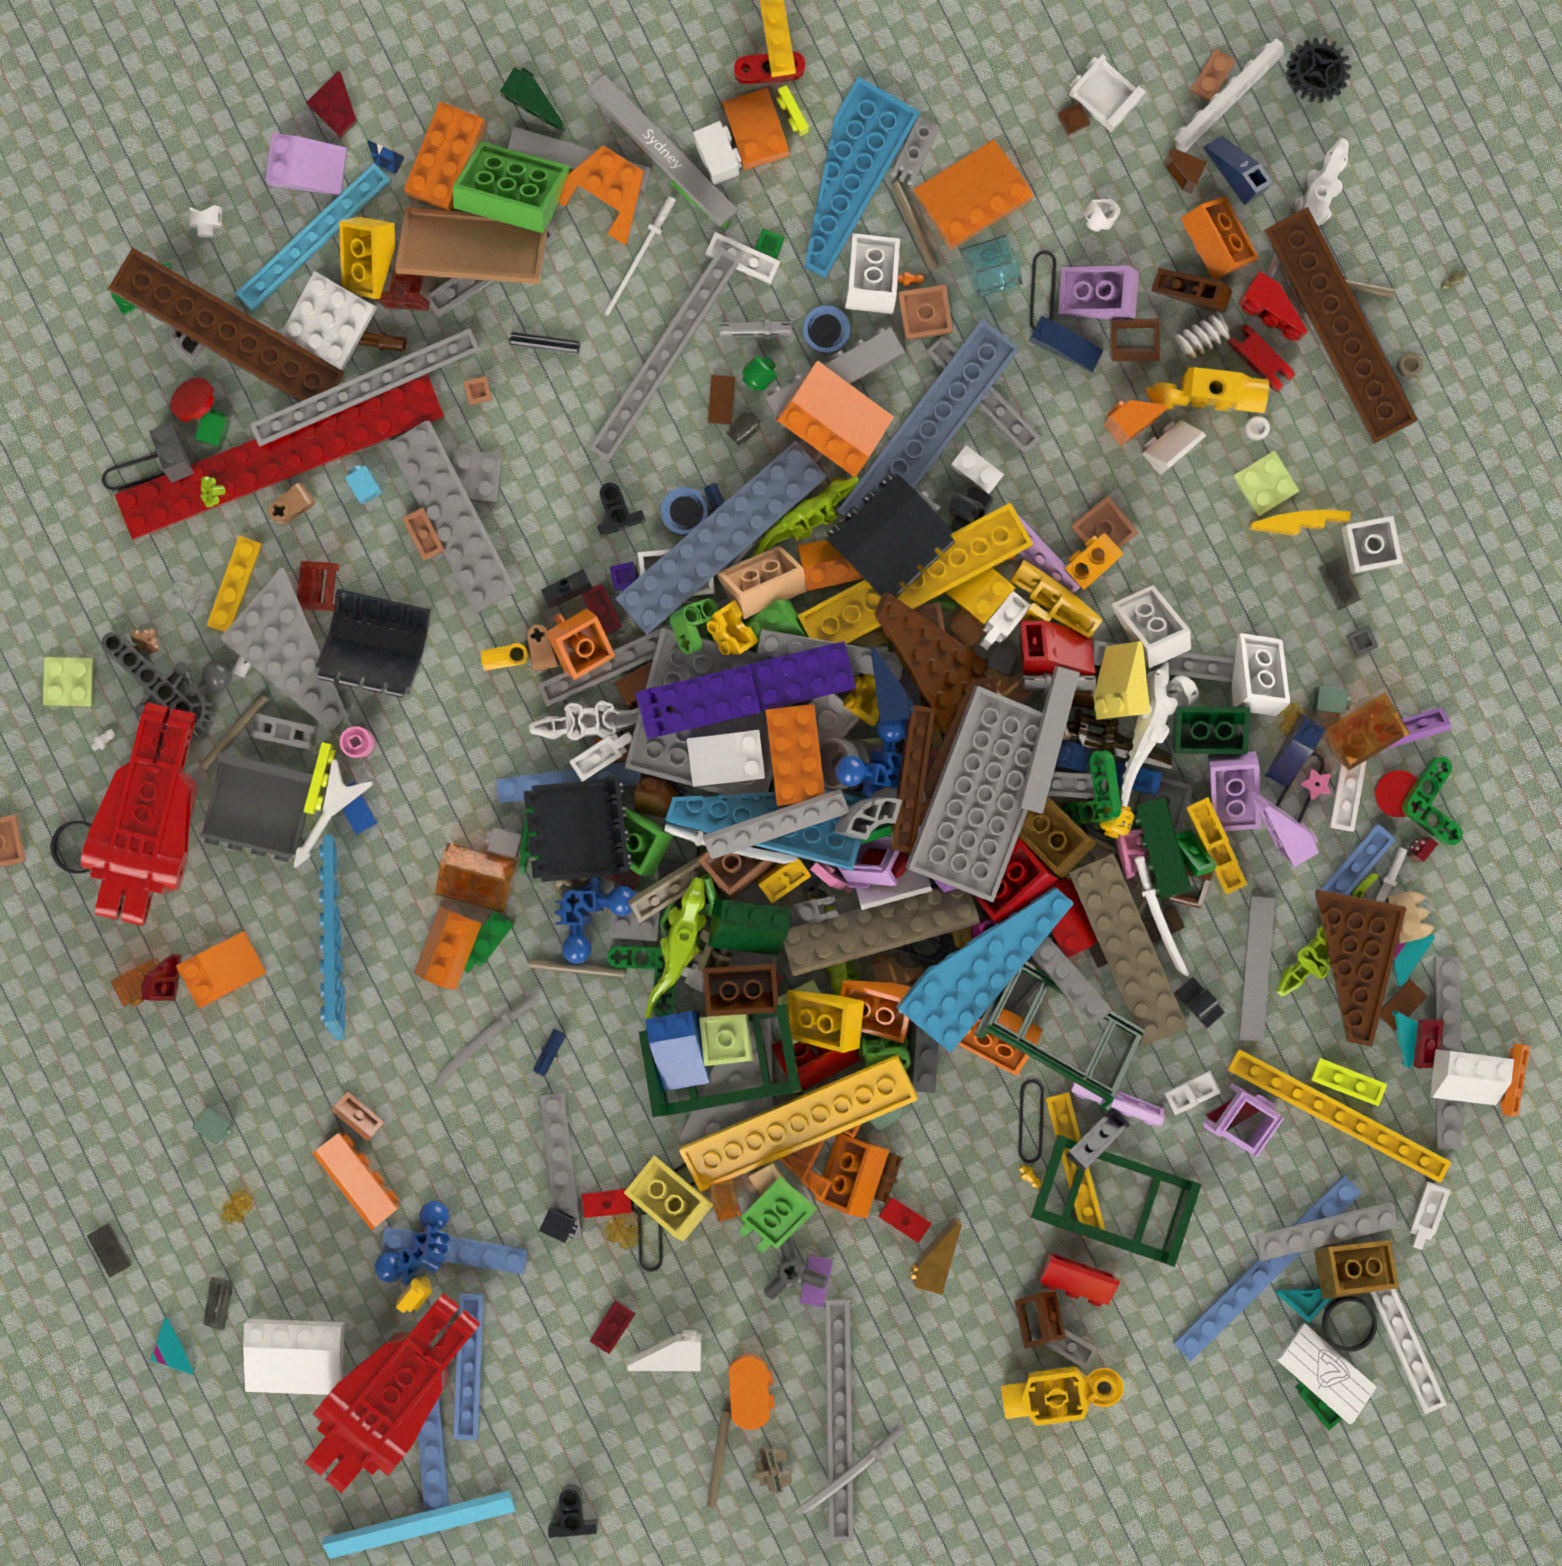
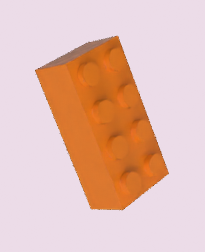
M439 101L403 189L408 197L441 210L452 211L454 206L453 185L483 138L487 128L484 118Z
M814 704L766 710L778 810L825 794Z

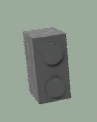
M172 422L149 431L161 467L172 483L194 474L181 435Z

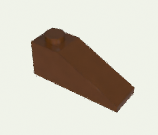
M1162 268L1158 269L1151 289L1152 292L1220 313L1226 312L1233 292L1224 282Z

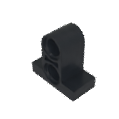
M610 482L600 488V498L609 522L597 526L601 537L646 521L642 510L629 514L618 485ZM613 488L617 490V497L611 501L605 499V491ZM616 511H623L626 517L623 522L616 523L613 521L612 517Z
M970 487L967 495L957 492L949 505V512L954 516L950 526L953 533L984 517L993 498Z
M1193 976L1174 992L1206 1028H1209L1225 1013L1219 1006V1001L1208 989L1202 987Z
M575 1484L564 1486L559 1496L561 1522L549 1524V1538L597 1534L598 1520H584L581 1489ZM572 1492L576 1495L577 1500L568 1502L564 1498V1494ZM574 1516L578 1519L579 1524L577 1526H570L566 1519Z

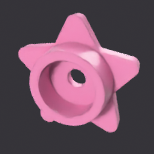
M1311 769L1309 779L1301 783L1302 787L1309 790L1311 800H1314L1319 794H1331L1327 785L1331 775H1320L1316 770ZM1316 782H1319L1318 787L1315 786Z

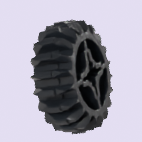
M1316 37L1313 39L1312 44L1309 40H1305L1303 43L1304 47L1297 45L1295 48L1296 52H1291L1289 57L1292 60L1286 63L1290 70L1286 71V76L1293 77L1288 81V85H1296L1293 93H1297L1300 90L1302 92L1300 95L1301 99L1308 95L1310 103H1313L1315 97H1317L1319 103H1323L1324 96L1328 101H1331L1333 94L1339 96L1341 94L1340 88H1346L1347 83L1344 80L1350 79L1351 75L1346 71L1351 69V65L1344 64L1349 57L1348 55L1341 56V53L1344 51L1342 47L1338 50L1335 49L1336 41H1333L1329 46L1327 45V38H1324L1320 44L1319 39ZM1318 53L1326 55L1330 60L1321 59ZM1308 56L1309 69L1301 74V60ZM1315 67L1317 69H1324L1321 74L1320 72H1313ZM1336 67V80L1329 86L1328 72ZM1306 81H1314L1321 88L1313 87Z

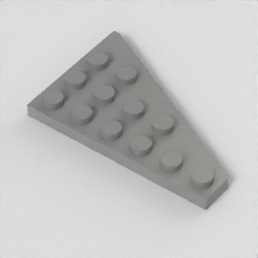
M281 567L220 639L332 732L347 713L334 683L317 679L318 674H315V666L321 652L286 571Z
M771 1018L760 1021L772 1084ZM749 1022L753 1061L713 1065L710 1072L711 1083L704 1084L698 1098L763 1086L752 1022ZM773 1097L691 1111L680 1134V1141H696L773 1108Z

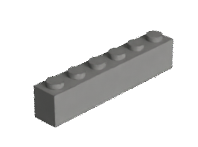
M882 327L871 334L873 336L871 339L865 342L861 339L852 344V349L848 352L843 353V351H839L830 357L831 361L824 366L850 385H853L903 357L905 351L892 328L890 327L885 330ZM801 374L790 379L788 386L782 389L778 386L767 393L768 397L765 398V402L774 417L778 415L804 377Z

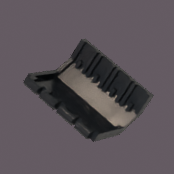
M889 473L879 482L881 486L875 492L870 490L861 499L863 503L858 508L854 506L844 515L846 519L840 525L835 523L826 532L828 536L825 540L854 567L880 597L883 593H890L897 598L904 591L899 584L901 581L909 587L922 574L917 568L919 564L927 570L940 558L934 550L938 548L944 554L956 541L950 536L953 531L929 504L899 474L894 473L891 475Z
M337 589L329 634L315 666V674H318L317 679L334 683L337 678L339 679V684L358 688L359 684H363L362 689L382 693L383 689H386L387 695L403 698L404 694H410L423 657L431 609Z
M609 775L603 779L583 782L531 786V791H524L525 809L534 808V812L526 813L528 833L536 832V836L528 837L530 857L539 856V860L531 861L533 878H541V882H553L616 875L629 871L631 855L627 853L626 845L629 841L628 830L624 827L626 808L622 805L623 783L619 781V775Z

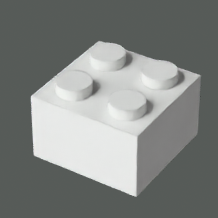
M718 121L693 132L694 143L714 186L739 176V168L742 167V161L737 149L731 148L732 137L727 126L722 127L721 122Z
M1394 516L1349 524L1341 528L1350 574L1396 566L1403 563Z

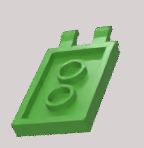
M779 1176L743 1213L740 1219L744 1223L737 1232L745 1238L752 1229L762 1237L756 1248L762 1253L770 1245L778 1249L813 1214L816 1207Z

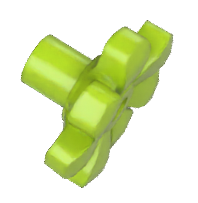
M206 476L201 479V491L204 493L200 496L203 502H205L206 507H213V505L219 503L218 495L225 494V487L223 485L216 486V480Z

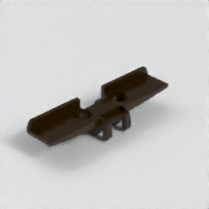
M1076 709L1074 720L1067 721L1066 726L1071 738L1065 742L1077 743L1083 747L1099 751L1107 750L1112 755L1130 759L1129 752L1133 749V739L1125 737L1117 731L1119 726L1118 718H1113V720H1096V716L1084 714L1081 709ZM1088 724L1105 729L1101 734L1088 731ZM1153 747L1143 763L1172 769V754Z

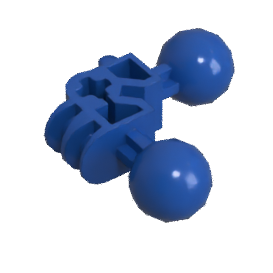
M879 720L876 728L879 738L883 741L882 751L872 750L871 760L873 763L862 762L861 759L853 755L842 757L835 767L838 781L848 787L864 783L862 795L865 798H871L874 792L880 791L882 788H896L899 782L902 754L895 753L896 743L905 737L906 723L904 720L881 723Z
M595 877L586 886H582L578 890L567 891L563 896V900H555L556 903L561 904V909L555 911L556 915L561 916V921L556 922L555 925H570V935L563 941L561 948L563 956L574 964L586 961L592 951L591 942L584 936V925L591 924V915L588 912L604 911V908H609L618 916L629 915L632 911L627 900L636 895L631 888L622 885L615 887L609 894H606L604 891H601V879ZM575 898H579V903H575Z
M433 1200L422 1206L419 1212V1219L425 1231L414 1234L412 1242L416 1247L413 1250L406 1247L401 1249L400 1255L393 1252H385L377 1258L374 1268L380 1280L391 1283L402 1277L401 1282L409 1285L414 1277L433 1274L440 1268L441 1263L446 1260L444 1256L448 1251L446 1243L450 1240V1236L447 1233L438 1231L445 1227L450 1219L449 1210L444 1203Z

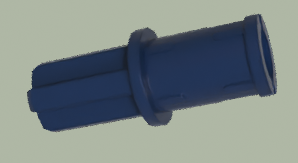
M716 483L704 487L705 494L712 508L710 511L714 512L724 503L723 497Z
M553 1028L545 1047H541L542 1052L533 1068L535 1073L541 1076L547 1074L554 1058L559 1056L557 1052L567 1036L565 1033Z

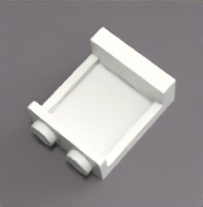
M1102 54L1099 59L1094 57L1086 66L1088 71L1083 77L1078 75L1070 84L1072 89L1069 96L1077 103L1080 102L1087 112L1112 133L1142 100L1146 91L1140 86L1134 87L1106 62V57Z

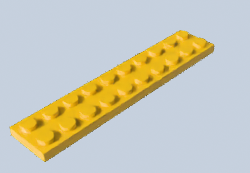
M1011 502L952 533L950 536L956 542L944 554L936 548L934 551L940 558L927 570L919 564L917 568L922 574L909 587L901 581L899 584L904 591L897 599L910 608L915 609L1032 547L1033 543ZM863 580L799 614L798 618L809 638L831 642L845 641V644H849L881 627L874 615L881 597L866 580Z
M895 1055L680 1147L679 1152L701 1192L917 1101L918 1095L899 1056Z

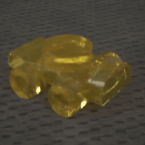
M1290 703L1280 712V717H1284V722H1280L1279 729L1281 732H1284V737L1288 736L1299 714L1305 715V708H1300V703Z
M236 1190L230 1197L233 1199V1202L231 1204L226 1202L221 1208L225 1211L221 1217L231 1225L235 1221L240 1224L246 1217L242 1214L243 1211L250 1212L255 1206L252 1203L254 1198L244 1190L240 1193Z
M618 1217L616 1221L610 1220L604 1230V1233L608 1235L607 1240L615 1243L616 1240L620 1241L619 1246L625 1250H628L629 1246L634 1248L640 1237L637 1234L639 1228L632 1224L628 1228L624 1227L626 1221Z

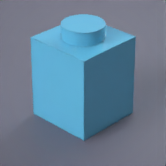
M358 465L348 471L349 475L345 479L362 505L383 493L366 465L363 467Z

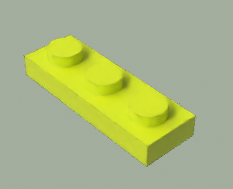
M321 743L303 811L305 813L316 814L317 810L321 811L324 797L321 794L323 787L327 788L330 774L327 772L329 764H332V760L336 757V750H333L334 745Z
M1319 1057L1310 1078L1314 1082L1378 1107L1387 1087L1386 1083Z

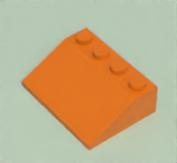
M994 139L913 189L914 194L950 251L1029 203L1034 196L1019 171Z
M816 360L775 417V420L850 475L856 477L874 451L894 416Z

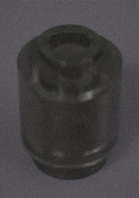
M743 411L728 426L729 430L726 434L740 446L742 443L745 444L761 428L758 425L761 420L752 411L748 414Z

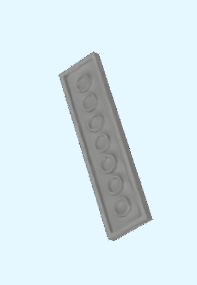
M425 421L389 442L388 445L420 508L423 507L445 549L443 553L474 614L515 593L516 589L431 422Z

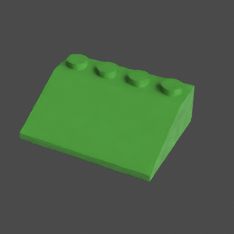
M481 141L453 185L454 208L544 233L553 217L570 166Z

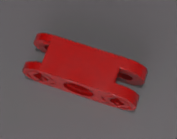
M792 51L794 64L797 65L795 67L796 74L772 77L771 73L763 70V67L769 64L768 54L742 56L734 64V76L737 82L742 85L795 81L800 79L805 73V59L801 53ZM746 68L749 71L745 73L742 70Z
M1244 324L1241 330L1247 339L1241 344L1234 338H1230L1227 343L1261 379L1269 380V387L1272 390L1279 392L1283 385L1274 374L1278 372L1285 379L1291 380L1295 376L1294 371L1250 326Z

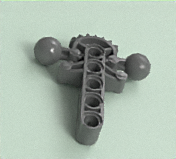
M108 632L103 636L101 641L102 648L148 692L144 699L135 707V713L138 716H141V713H143L147 702L169 707L170 713L172 709H178L181 704L186 703L189 707L188 712L196 714L192 733L196 739L200 738L199 730L204 733L208 732L204 725L205 723L213 725L214 722L209 720L208 717L216 716V712L209 711V708L215 707L216 703L208 702L206 696L212 690L224 689L231 682L232 671L227 663L220 660L207 663L202 670V681L196 686L191 680L190 667L182 662L176 664L164 676L124 636L116 632ZM117 637L120 644L117 649L111 650L109 643L111 639ZM135 654L137 662L133 666H128L126 662L127 657ZM152 670L154 679L150 683H146L144 681V674ZM183 682H186L187 687L183 694L179 689ZM170 687L171 696L163 700L161 697L162 689Z

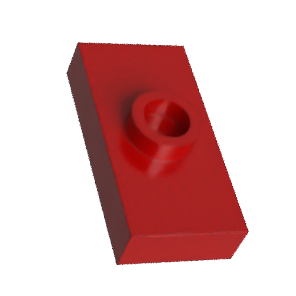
M627 1188L582 1193L584 1218L632 1213L631 1199L624 1194Z
M892 1196L878 1215L879 1218L918 1244L932 1224L929 1220Z

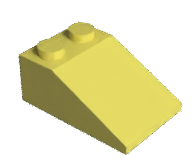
M1142 641L1106 646L1094 692L1096 720L1150 714Z
M655 1155L624 1192L675 1238L683 1242L714 1205V1203Z

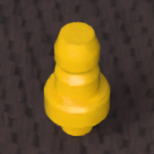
M1023 1164L1019 1167L1020 1177L1023 1180H1027L1035 1188L1041 1186L1040 1179L1036 1178L1034 1170L1030 1166L1026 1167Z

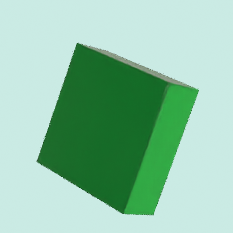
M763 228L754 250L777 260L785 236Z

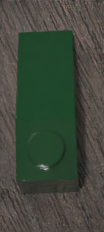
M514 67L500 90L501 97L564 133L566 128L563 121L537 81L533 78L534 74L525 68L519 70Z

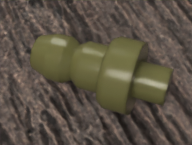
M1456 270L1440 286L1443 290H1448L1451 286L1460 285L1464 282L1463 278L1467 274L1464 270L1461 272Z

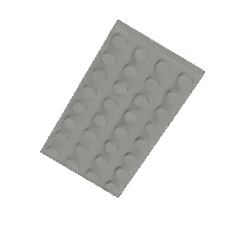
M974 685L906 869L994 902L1028 812L1026 809L1018 808L1042 712Z

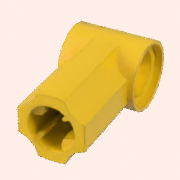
M519 643L480 651L484 671L524 665L530 658L529 649ZM516 648H521L524 652V656L520 661H515L512 657L513 650Z

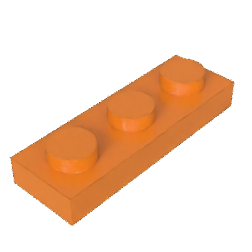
M1514 1043V1048L1510 1049L1509 1059H1514L1512 1081L1505 1095L1501 1098L1500 1107L1503 1109L1502 1115L1518 1117L1530 1052L1529 1045Z

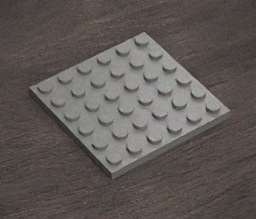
M662 628L646 689L772 659L773 657L747 650L739 655H723L719 651L716 642L702 638V646L699 651L684 654L679 648L674 632ZM792 704L786 705V706H782V707H778V708L791 707ZM671 705L668 706L670 712L674 710ZM766 710L651 739H646L639 711L624 768L693 786L687 738L759 729L765 778L694 787L727 794V796L740 795V793L768 792L773 776Z

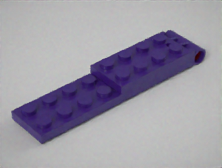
M845 641L640 690L635 692L646 739H651L856 689ZM669 705L674 708L672 712L668 710Z

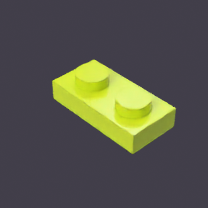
M787 85L779 88V97L776 100L780 109L787 111L790 117L787 119L793 132L797 131L800 136L808 133L809 126Z

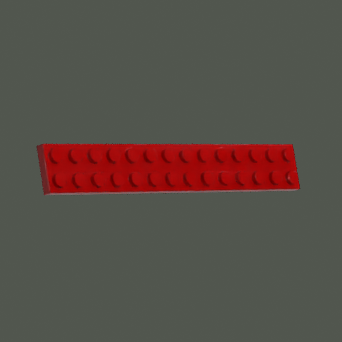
M425 374L259 447L256 439L193 463L191 466L194 474L172 483L167 475H163L115 494V498L132 540H135L406 433L425 421L434 422L445 416L428 374ZM206 476L214 478L216 486L223 485L225 487V494L218 495L219 503L213 505V507H206L205 502H203L200 496L204 493L201 491V479Z

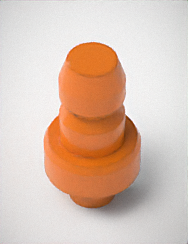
M902 272V275H898L897 283H902V286H909V284L914 283L920 284L924 282V275Z

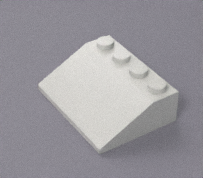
M248 1319L244 1323L243 1340L245 1392L328 1395L335 1385L343 1379L345 1322Z

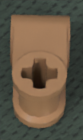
M300 482L269 505L268 514L276 524L285 525L298 515L309 510L316 501ZM278 508L284 510L283 513L285 515L283 517L277 515L276 510Z
M539 624L531 626L527 632L529 653L534 672L558 667L554 649L546 634L548 630ZM535 629L545 633V636L541 637V642L531 638V635L535 634Z

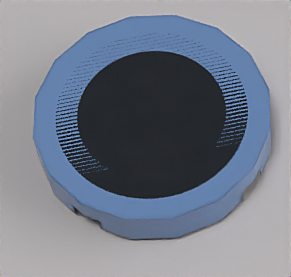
M823 305L814 308L807 315L803 323V335L806 343L812 350L823 354L834 353L846 345L850 336V323L842 310L834 306Z
M689 487L677 488L670 491L664 498L661 505V517L665 526L673 533L688 535L708 517V505L705 498L697 490Z

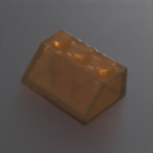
M1386 692L1324 727L1326 731L1322 737L1331 752L1346 770L1350 771L1411 733Z
M448 842L440 861L435 895L505 913L517 861Z

